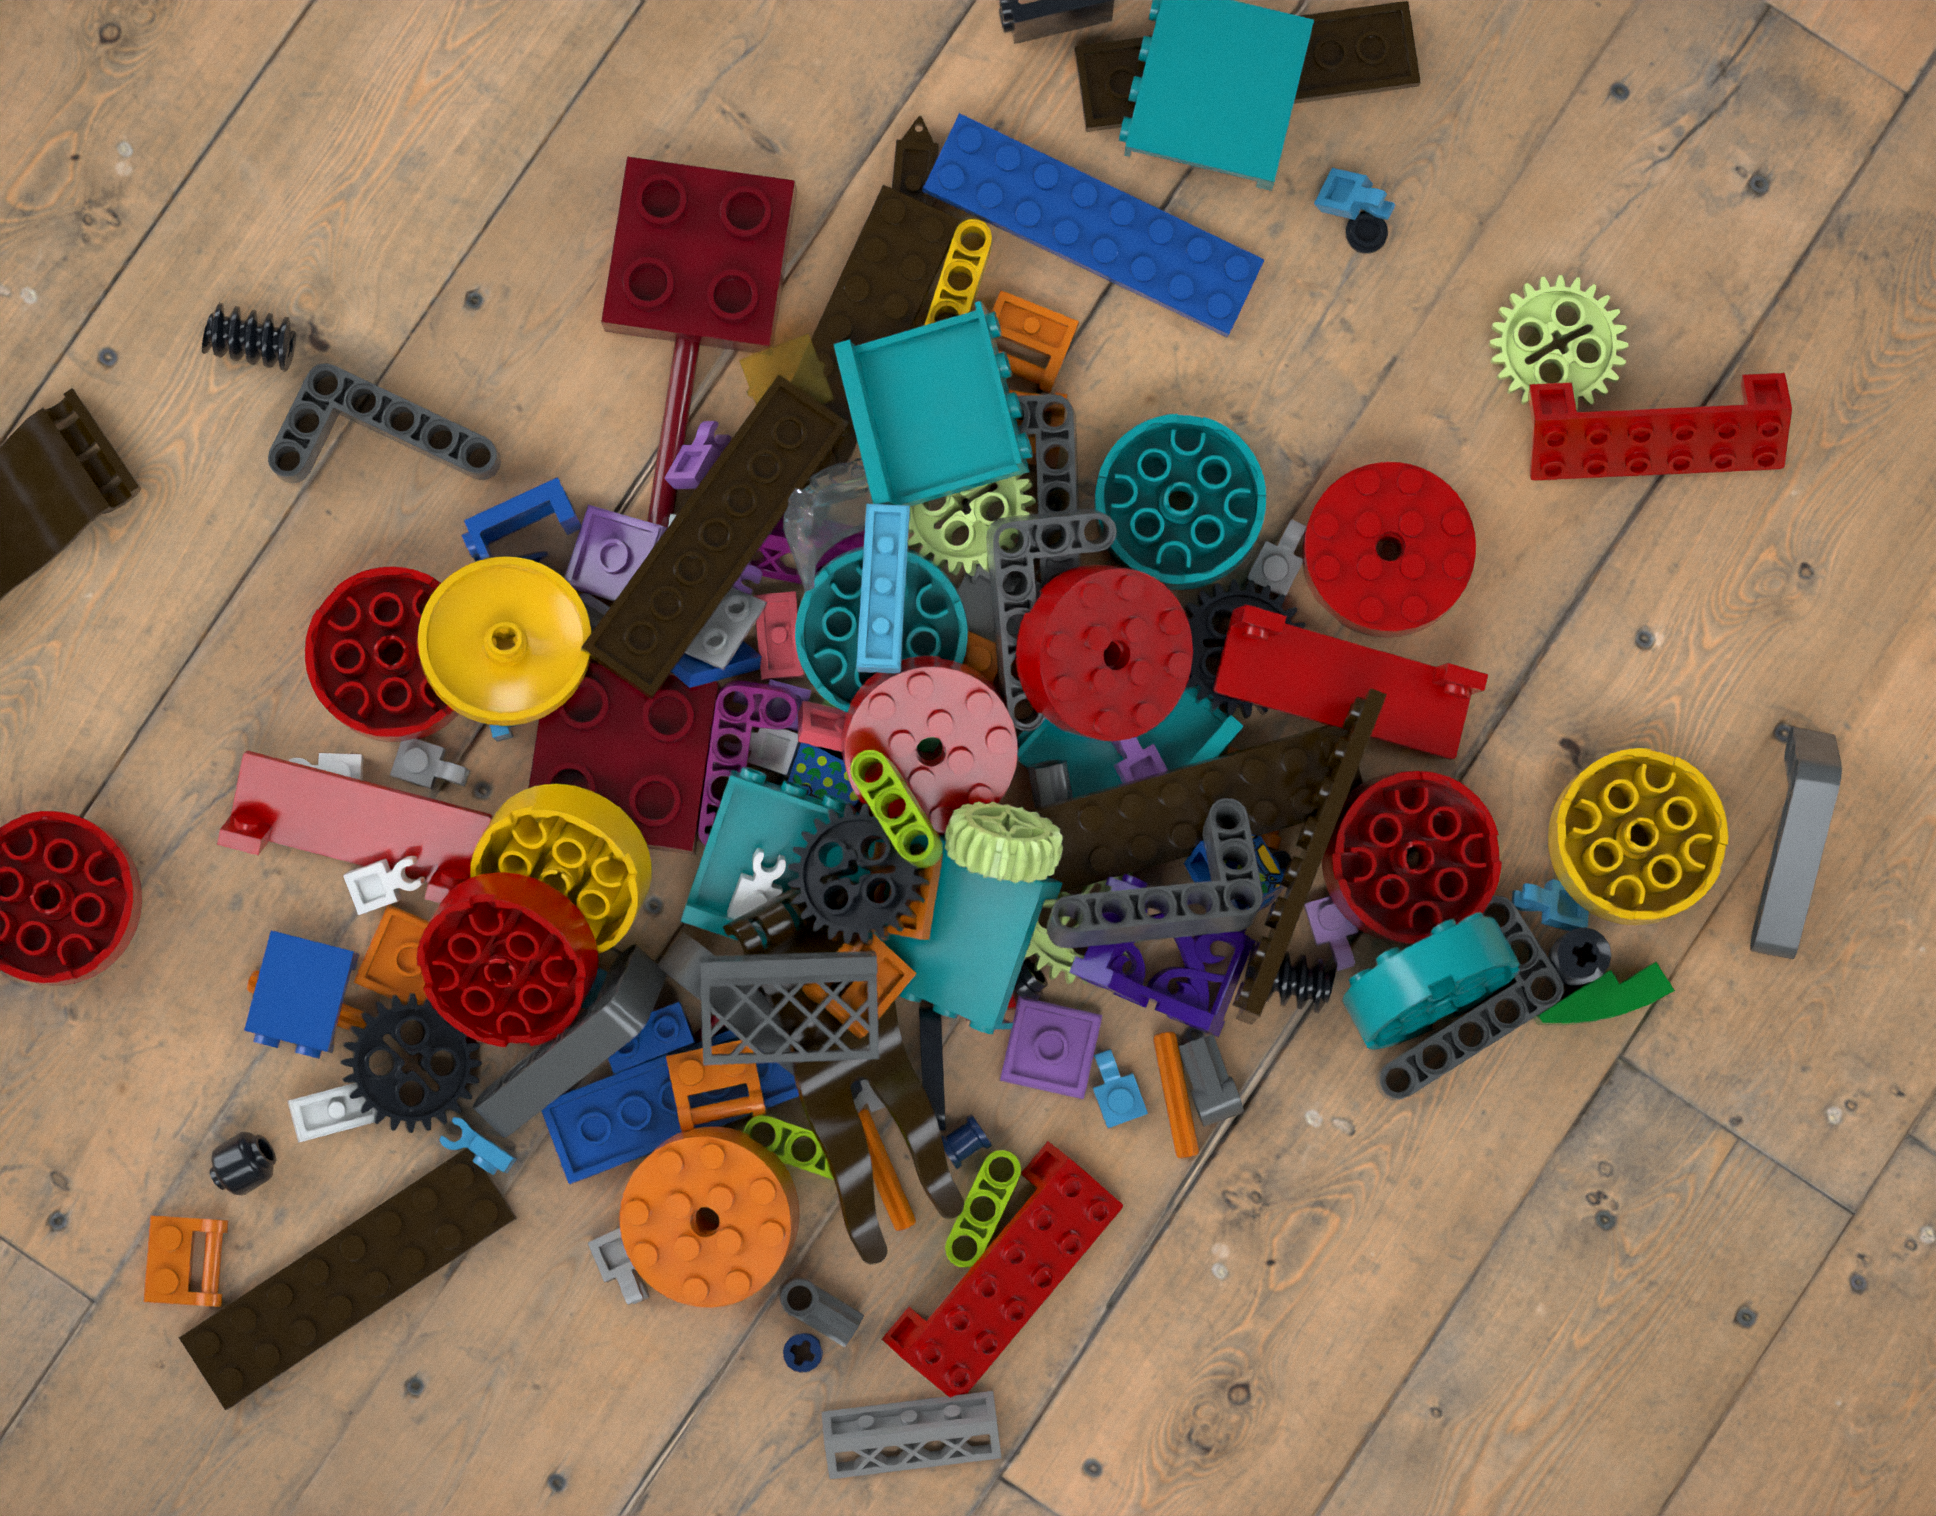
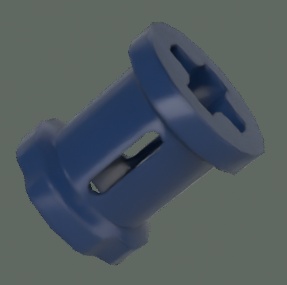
M972 1114L966 1117L967 1122L946 1137L941 1135L945 1153L956 1169L962 1167L964 1159L982 1147L989 1149L993 1146Z
M808 1333L796 1334L789 1338L783 1349V1357L787 1366L793 1371L800 1373L809 1372L816 1368L823 1356L819 1339ZM804 1341H808L811 1343L810 1352L815 1354L813 1361L805 1360L800 1365L795 1362L797 1354L791 1351L794 1344L800 1346Z

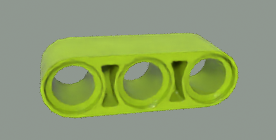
M866 750L859 753L851 764L850 773L852 779L897 852L909 863L919 868H927L934 865L941 857L943 844L895 765L883 754L875 750ZM874 763H882L883 774L881 778L876 782L867 783L865 779L867 768ZM904 799L906 803L904 814L897 819H889L887 814L889 805L894 800ZM927 835L929 840L927 850L923 854L913 856L910 852L912 840L917 836Z
M764 1115L754 1117L746 1124L744 1133L750 1135L749 1138L752 1139V1131L755 1126L760 1123H769L775 1129L776 1136L774 1142L770 1146L765 1147L767 1150L773 1151L783 1163L834 1180L825 1154L813 1131ZM801 1137H809L816 1144V1154L811 1160L806 1162L798 1161L792 1152L793 1144Z
M1005 1150L994 1151L987 1156L964 1202V1209L957 1217L946 1241V1256L955 1266L962 1268L973 1266L984 1253L1021 1173L1020 1162L1011 1152ZM1004 1157L1012 1162L1014 1174L1007 1182L1001 1183L991 1178L989 1165L994 1159ZM981 1196L989 1197L993 1200L996 1207L995 1215L992 1219L985 1222L977 1221L973 1218L970 1211L971 1203L974 1199ZM959 1236H970L977 1243L976 1255L968 1261L959 1260L952 1253V1244Z

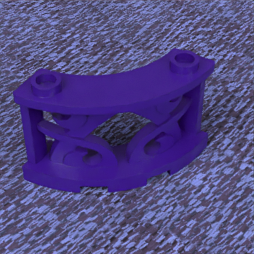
M1124 874L1122 880L1109 876L1106 885L1111 888V891L1147 888L1148 883ZM1112 912L1102 914L1104 919L1110 923L1121 922V918L1117 914ZM1161 912L1150 917L1161 919L1164 918V915ZM1247 929L1235 932L1195 935L1193 938L1192 936L1173 938L1181 953L1185 968L1168 967L1162 969L1150 979L1147 986H1143L1145 978L1144 960L1138 948L1133 944L1134 942L1088 946L1083 959L1075 956L1069 973L1094 986L1112 991L1114 995L1146 1008L1149 1001L1156 1003L1154 1010L1166 1014L1168 1018L1205 1033L1214 1034V1036L1219 1038L1225 1023L1223 1019L1248 959L1252 944H1255L1256 941L1245 935ZM1214 941H1223L1235 948L1226 974H1215L1205 971L1203 962L1214 964L1221 962L1225 958L1224 956L1211 954L1210 945ZM1124 952L1129 955L1132 963L1130 970L1126 973L1123 972L1122 968L1129 958L1122 955ZM1187 977L1188 983L1175 981L1179 987L1177 993L1171 994L1168 991L1170 979ZM1208 981L1222 982L1212 1010L1209 1013Z

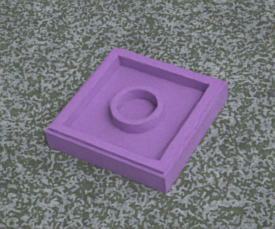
M588 505L564 579L577 591L615 601L667 528Z
M1019 996L1000 1081L1084 1100L1102 1015Z

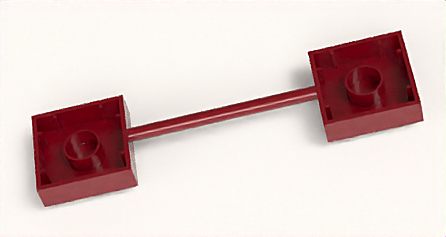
M627 156L601 323L605 332L675 342L647 522L668 528L670 514H674L678 489H674L664 478L681 447L685 445L700 345L772 356L797 195L795 180ZM589 663L586 674L574 694L558 709L539 719L528 788L545 784H565L590 790L610 800L629 816L640 830L648 849L696 855L699 836L698 827L715 706L721 689L719 682L714 681L689 688L675 675H669L651 700L604 666Z

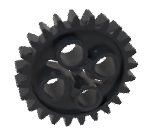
M1236 579L1230 582L1228 592H1225L1221 585L1216 583L1212 587L1213 598L1204 591H1201L1197 595L1201 607L1189 602L1184 608L1191 617V619H1187L1191 629L1193 644L1191 672L1184 691L1196 687L1199 693L1196 696L1195 703L1198 704L1206 697L1211 700V713L1215 712L1220 704L1225 705L1227 718L1234 714L1236 708H1241L1244 719H1248L1251 716L1252 706H1256L1261 715L1268 712L1266 707L1214 692L1216 676L1207 670L1205 661L1209 657L1221 658L1224 647H1206L1203 645V641L1210 640L1213 643L1224 646L1227 634L1218 633L1214 629L1212 618L1217 615H1223L1231 620L1233 610L1244 605L1287 616L1286 624L1304 629L1306 626L1305 622L1292 623L1291 618L1298 610L1296 607L1286 611L1281 608L1286 597L1284 594L1277 597L1274 601L1269 598L1271 588L1269 585L1259 594L1255 593L1253 580L1248 582L1244 591H1240Z
M846 804L844 817H841L835 810L830 809V823L825 824L815 818L813 821L818 832L815 835L805 831L801 833L808 842L806 848L793 847V851L802 858L800 863L788 864L789 869L799 873V878L788 882V886L801 890L802 893L797 895L792 902L797 906L807 905L808 907L803 911L801 918L806 921L817 918L813 930L821 934L829 927L828 939L837 942L843 932L845 943L850 946H854L858 934L862 942L868 946L872 945L873 933L875 932L881 939L889 940L887 927L891 925L902 932L904 927L900 917L903 914L914 919L916 917L915 912L909 907L911 902L924 903L925 899L916 893L917 887L929 885L928 880L918 876V872L926 868L912 865L897 852L876 816L873 817V811L868 804H863L859 815L852 805ZM879 839L884 840L886 845L884 855L878 860H870L868 855L870 845ZM920 843L910 844V852L913 856H918L925 850V847ZM841 846L844 852L841 863L835 867H829L826 861L829 851L834 847ZM858 866L870 872L879 871L890 866L896 867L894 873L862 875L859 878V883L850 878H841L827 884L822 883V878L825 876L855 875L858 873ZM889 882L891 886L889 899L883 903H876L874 899L876 887L881 883ZM846 889L849 894L847 905L843 909L834 910L832 906L834 894L838 890Z
M410 993L407 1005H402L398 996L393 995L391 998L392 1008L388 1010L380 1001L376 1002L377 1016L373 1017L366 1012L361 1013V1017L366 1023L364 1029L356 1026L350 1027L352 1033L358 1037L356 1043H343L346 1049L353 1052V1057L341 1060L340 1064L352 1067L353 1073L345 1076L342 1080L343 1082L356 1083L357 1088L350 1093L349 1098L355 1099L363 1096L365 1101L359 1111L365 1113L374 1108L376 1110L373 1120L375 1124L380 1123L386 1116L390 1117L389 1127L393 1131L396 1130L401 1120L405 1121L408 1133H413L416 1121H421L424 1129L430 1131L432 1117H436L444 1125L447 1124L445 1110L449 1108L453 1112L460 1114L462 1110L456 1100L459 1097L469 1100L473 1098L465 1089L466 1083L475 1084L480 1081L477 1077L469 1074L470 1068L482 1065L481 1061L470 1059V1053L480 1048V1044L467 1043L465 1038L468 1036L454 1028L436 1009H433L427 997L422 1005H418L415 993ZM408 1020H416L423 1028L422 1039L414 1045L406 1044L400 1036V1029ZM385 1034H389L407 1054H420L421 1058L417 1063L439 1085L438 1091H432L416 1072L409 1070L404 1073L401 1068L405 1062L384 1042L383 1036ZM378 1050L386 1051L392 1058V1067L384 1075H376L369 1067L371 1055ZM443 1050L451 1055L453 1067L446 1075L439 1076L431 1069L430 1061L436 1052ZM408 1081H415L422 1088L421 1100L412 1106L402 1103L399 1096L401 1086Z

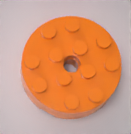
M707 1126L678 1133L661 1143L633 1172L626 1185L619 1214L620 1232L625 1251L639 1275L657 1292L676 1302L706 1308L722 1307L740 1302L758 1292L771 1280L793 1248L799 1228L800 1208L792 1177L773 1151L770 1152L760 1143L749 1138L750 1135L725 1127ZM702 1207L714 1210L719 1217L720 1223L715 1225L706 1221L704 1216H701Z

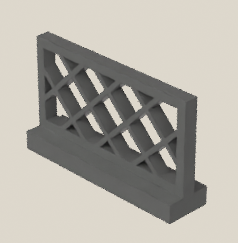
M875 951L700 957L703 1065L879 1059L877 956ZM868 981V998L856 1011L837 995L848 982ZM825 982L840 983L832 990ZM796 983L790 991L781 985ZM805 983H817L828 993V996L812 1012L794 997L796 992ZM773 984L784 997L767 1014L750 996L761 985ZM737 985L752 986L744 993ZM710 986H729L741 998L723 1016L710 1003ZM832 999L837 1001L851 1014L835 1033L816 1017ZM789 1000L807 1016L791 1035L772 1019ZM744 1002L763 1017L760 1023L747 1036L728 1020ZM867 1007L869 1023L860 1016ZM710 1012L719 1019L712 1028ZM857 1020L869 1031V1049H850L839 1037ZM811 1022H814L830 1037L819 1050L807 1051L795 1040ZM767 1023L786 1039L775 1052H762L751 1041ZM723 1025L727 1026L742 1040L729 1054H712L711 1037ZM835 1042L843 1050H828V1048ZM790 1044L798 1050L783 1052ZM747 1045L755 1053L740 1052Z

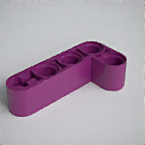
M737 680L726 683L720 689L715 706L698 827L699 838L705 846L711 828H706V826L713 825L717 807H719L722 796L714 792L712 782L720 776L729 777L731 770L741 772L742 767H747L752 726L778 730L789 727L795 721L798 712V700L795 694L788 688ZM732 691L741 692L746 696L748 706L741 712H732L726 708L724 697ZM780 697L788 701L791 706L790 713L784 718L777 719L772 717L766 709V705L771 699ZM725 734H734L740 738L742 749L735 754H726L718 746L719 738ZM710 803V804H712L713 806H716V807H711V808H709V807H708V804Z

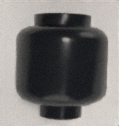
M240 1132L212 1151L211 1162L213 1167L210 1168V1176L219 1189H227L234 1195H246L273 1176V1165L276 1163L275 1152L263 1136H255L249 1132Z

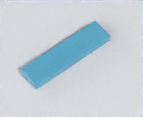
M866 504L857 672L896 674L901 672L910 506Z

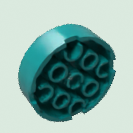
M1168 414L1149 419L1135 426L1124 434L1111 448L1098 475L1094 509L1106 514L1115 523L1116 538L1113 544L1107 548V551L1121 568L1146 573L1159 580L1169 590L1195 589L1224 578L1233 572L1248 556L1255 545L1263 525L1266 511V484L1260 464L1254 453L1242 438L1231 429L1206 417ZM1176 491L1185 492L1191 497L1192 505L1188 510L1178 511L1170 507L1168 497ZM1095 519L1099 535L1101 536L1103 532L1102 521Z
M864 546L837 556L816 574L801 599L795 625L796 650L805 674L823 698L847 713L855 694L875 674V672H857L856 667ZM908 549L901 660L917 656H939L942 659L962 664L966 654L968 629L960 594L951 579L939 566L922 554Z
M1478 912L1465 918L1458 925L1454 919L1445 921L1431 930L1432 936L1415 943L1403 951L1396 947L1384 952L1376 958L1377 967L1365 969L1348 980L1351 987L1344 994L1342 1002L1368 1049L1376 1050L1391 1047L1423 1035L1432 1030L1433 1023L1438 1019L1453 1013L1455 1018L1459 1017L1494 995L1520 971L1518 965L1520 963L1495 918L1483 917L1482 913Z

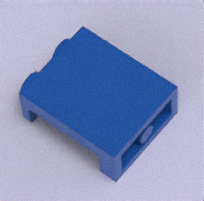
M557 477L464 520L469 532L462 534V538L471 557L475 561L493 557L489 549L490 543L553 514H556L567 535L580 530L581 524L565 489Z
M271 930L244 1031L255 1033L253 1040L255 1043L275 1048L279 1047L280 1040L297 1044L295 1053L320 1059L322 1051L333 1053L335 1045L332 1042L351 970L356 969L359 954L354 951Z

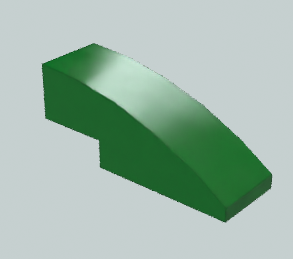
M1657 962L1648 965L1620 984L1612 971L1609 970L1595 981L1584 985L1534 1017V1020L1538 1025L1564 1026L1592 1023L1618 1017L1650 1005L1675 990Z

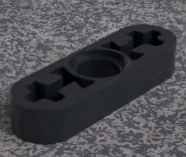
M933 1006L919 1007L922 1085L933 1108L940 1131H946L941 1014L933 1011Z

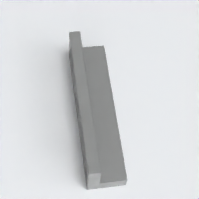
M993 1391L962 1394L952 1398L946 1396L822 1412L823 1437L829 1479L1001 1458ZM990 1434L991 1444L971 1446L966 1443L971 1436ZM939 1440L947 1444L939 1451H928L923 1448L929 1441ZM898 1446L903 1449L898 1456L886 1457L879 1453L884 1447ZM854 1451L860 1455L855 1461L836 1463L835 1453Z

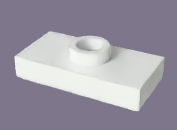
M356 1083L288 1101L298 1143L374 1123L376 1110L372 1108L365 1113H361L359 1110L365 1101L363 1096L355 1099L349 1098L350 1093L357 1088Z

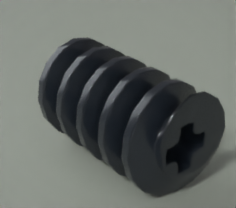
M219 302L214 312L208 317L203 334L202 353H208L212 347L214 355L222 358L229 350L230 358L233 361L241 360L245 354L247 362L252 365L257 364L262 357L263 365L266 368L274 367L277 361H279L280 369L286 372L294 356L296 333L291 330L289 317H284L279 327H274V318L271 313H268L262 324L258 323L256 310H251L247 319L241 320L239 306H235L228 317L225 316L224 304Z
M1586 927L1573 929L1558 938L1549 949L1548 958L1561 977L1563 984L1573 987L1586 985L1601 977L1608 969L1612 956L1610 945L1606 938L1595 929ZM1578 949L1583 950L1582 958L1587 960L1586 963L1580 966L1576 964L1578 957L1572 954V952Z
M1254 943L1252 944L1248 964L1256 946ZM1286 951L1266 1002H1269L1275 991L1279 992L1280 1004L1283 1006L1294 995L1296 996L1298 1009L1302 1010L1307 1001L1311 999L1313 1000L1314 1013L1319 1014L1325 1003L1329 1002L1335 980L1337 962H1333L1329 970L1325 972L1323 959L1316 958L1311 968H1308L1306 955L1300 954L1292 965L1289 951ZM1247 964L1245 978L1246 976L1252 978L1255 968Z

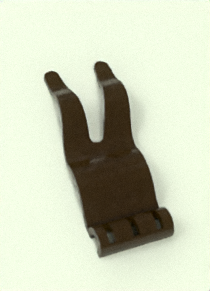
M73 388L65 392L64 399L49 409L41 408L28 417L0 446V601L59 555L99 515L110 513L122 507L141 490V487ZM76 412L79 418L70 426L58 430L56 424ZM97 444L101 450L90 459L80 462L77 456L83 454ZM119 476L122 482L116 488L105 494L99 491L98 488Z
M834 875L825 876L822 878V883L827 884L828 882L839 880V877ZM793 888L723 926L727 936L734 935L738 939L744 955L837 952L845 943L844 932L839 940L835 942L828 939L829 927L821 934L813 930L817 918L811 921L801 918L803 911L808 906L793 904L792 900L802 893L801 890ZM846 889L838 890L832 898L834 910L843 909L847 905L849 895ZM787 904L795 910L798 916L799 926L795 927L790 913L785 908ZM754 922L758 923L765 933L767 943L764 945L752 925ZM834 982L830 988L833 990L840 982ZM796 983L781 985L790 991ZM764 984L758 988L772 1008L784 997L773 984ZM847 985L837 995H840ZM802 987L794 995L810 1012L819 1005V1003L814 1002L804 993ZM790 1000L777 1013L783 1029L789 1035L807 1018ZM895 1000L878 1020L879 1059L792 1062L800 1101L808 1123L829 1164L848 1235L861 1259L870 1265L882 1262L887 1256L888 1250L876 1215L873 1172L868 1144L850 1088L855 1079L859 1077L865 1078L893 1117L909 1148L919 1181L939 1214L945 1219H953L959 1216L964 1209L963 1197L955 1185L948 1168L943 1141L933 1108L922 1083L909 1061L902 1041ZM825 1008L816 1016L833 1033L842 1026V1023ZM811 1022L795 1040L807 1051L819 1050L830 1037L814 1022ZM846 1029L839 1037L850 1049H869V1032L864 1037L858 1039ZM835 1042L828 1048V1050H843ZM792 1044L789 1045L790 1051H798Z

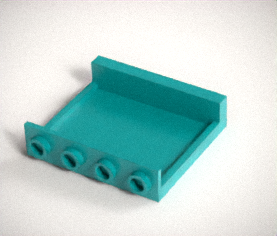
M1153 0L1148 20L1155 21L1156 24L1152 37L1144 35L1138 60L1146 62L1143 76H1134L1128 100L1136 102L1133 117L1124 116L1118 140L1126 143L1124 156L1130 157L1131 152L1145 154L1257 181L1256 188L1272 191L1314 19L1235 0Z
M981 301L975 302V311L855 346L851 340H846L833 344L873 504L908 505L911 507L1030 472L1027 459L1033 457L1031 444L1026 432L1020 434L1016 418L1023 416L1021 405L1016 392L1009 393L1006 378L1012 376L1011 366L1006 352L999 353L996 338L1002 336L1000 323L995 311L989 313Z
M1193 688L1184 691L1171 713L1156 727L1138 736L1137 740L1142 749L1154 744L1166 768L1172 770L1220 756L1242 731L1244 726L1232 715L1227 718L1226 714L1219 708L1211 713V701L1207 698L1196 704L1195 699L1199 691ZM1047 718L1044 719L1038 728L1031 731H1023L1017 738V746L1019 748L1017 761L1027 769L1031 764L1045 760L1059 759L1067 761L1073 798L1123 784L1114 765L1124 759L1116 751L1111 741L1097 740L1065 732L1056 728L1057 726Z
M742 767L741 772L731 770L682 913L681 922L738 941L734 935L727 936L723 926L735 920L727 916V911L740 874L754 875L752 857L756 849H763L764 856L761 864L766 868L775 866L779 854L785 857L786 866L783 874L772 882L781 885L782 893L791 889L788 886V882L799 878V873L789 869L788 864L801 862L802 857L793 851V847L806 848L808 844L801 833L805 831L815 835L818 832L813 821L815 818L825 824L830 823V809L835 810L841 817H844L845 806L849 803L831 795H824L823 800L806 795L808 790L806 787L790 781H783L782 786L765 781L767 777L765 773L752 768ZM875 841L870 845L869 858H873ZM841 846L834 847L829 851L826 860L829 867H835L841 863L844 854ZM858 866L857 874L838 877L839 879L850 878L859 883L860 876L870 874V872ZM789 904L785 905L794 921L795 927L799 926V919L795 910ZM753 925L762 944H766L767 939L763 929Z
M920 835L915 837L911 844L920 843L925 847L926 851L929 840L927 835ZM939 835L943 844V858L929 940H920L889 933V940L885 941L876 932L873 934L917 973L898 996L913 1002H921L924 999L934 1004L932 1010L936 1013L950 1018H957L958 1015L970 1020L969 1026L986 1034H993L995 1030L1012 1029L1014 1023L1004 1019L1044 901L1045 899H1057L1062 883L1049 877L1040 881L1035 879L1031 883L1025 881L1014 883L1010 880L999 881L993 877L984 878L983 874L977 872L970 873L967 867L957 865L955 860L947 855L945 835ZM886 882L884 893L885 900L889 898V882Z

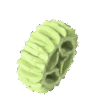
M992 801L990 804L975 802L973 805H962L961 808L954 810L945 833L947 855L955 860L957 865L967 867L970 873L977 872L983 874L984 878L993 877L999 881L1010 880L1014 883L1019 881L1031 883L1035 879L1039 881L1045 880L1047 876L1054 874L1063 850V845H1061L1063 836L1060 834V829L1052 824L1051 820L1041 818L1037 812L1026 811L1023 807H1012L1008 803L1006 805H999Z

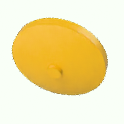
M520 557L486 558L455 571L436 588L429 598L419 624L418 648L424 674L434 692L457 713L474 721L489 725L511 726L525 724L552 713L562 706L577 690L586 674L591 658L587 653L581 651L582 645L591 634V626L587 610L576 590L567 580L551 568Z

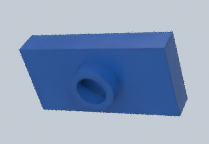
M743 641L724 670L684 654L672 673L691 688L760 669L762 656Z

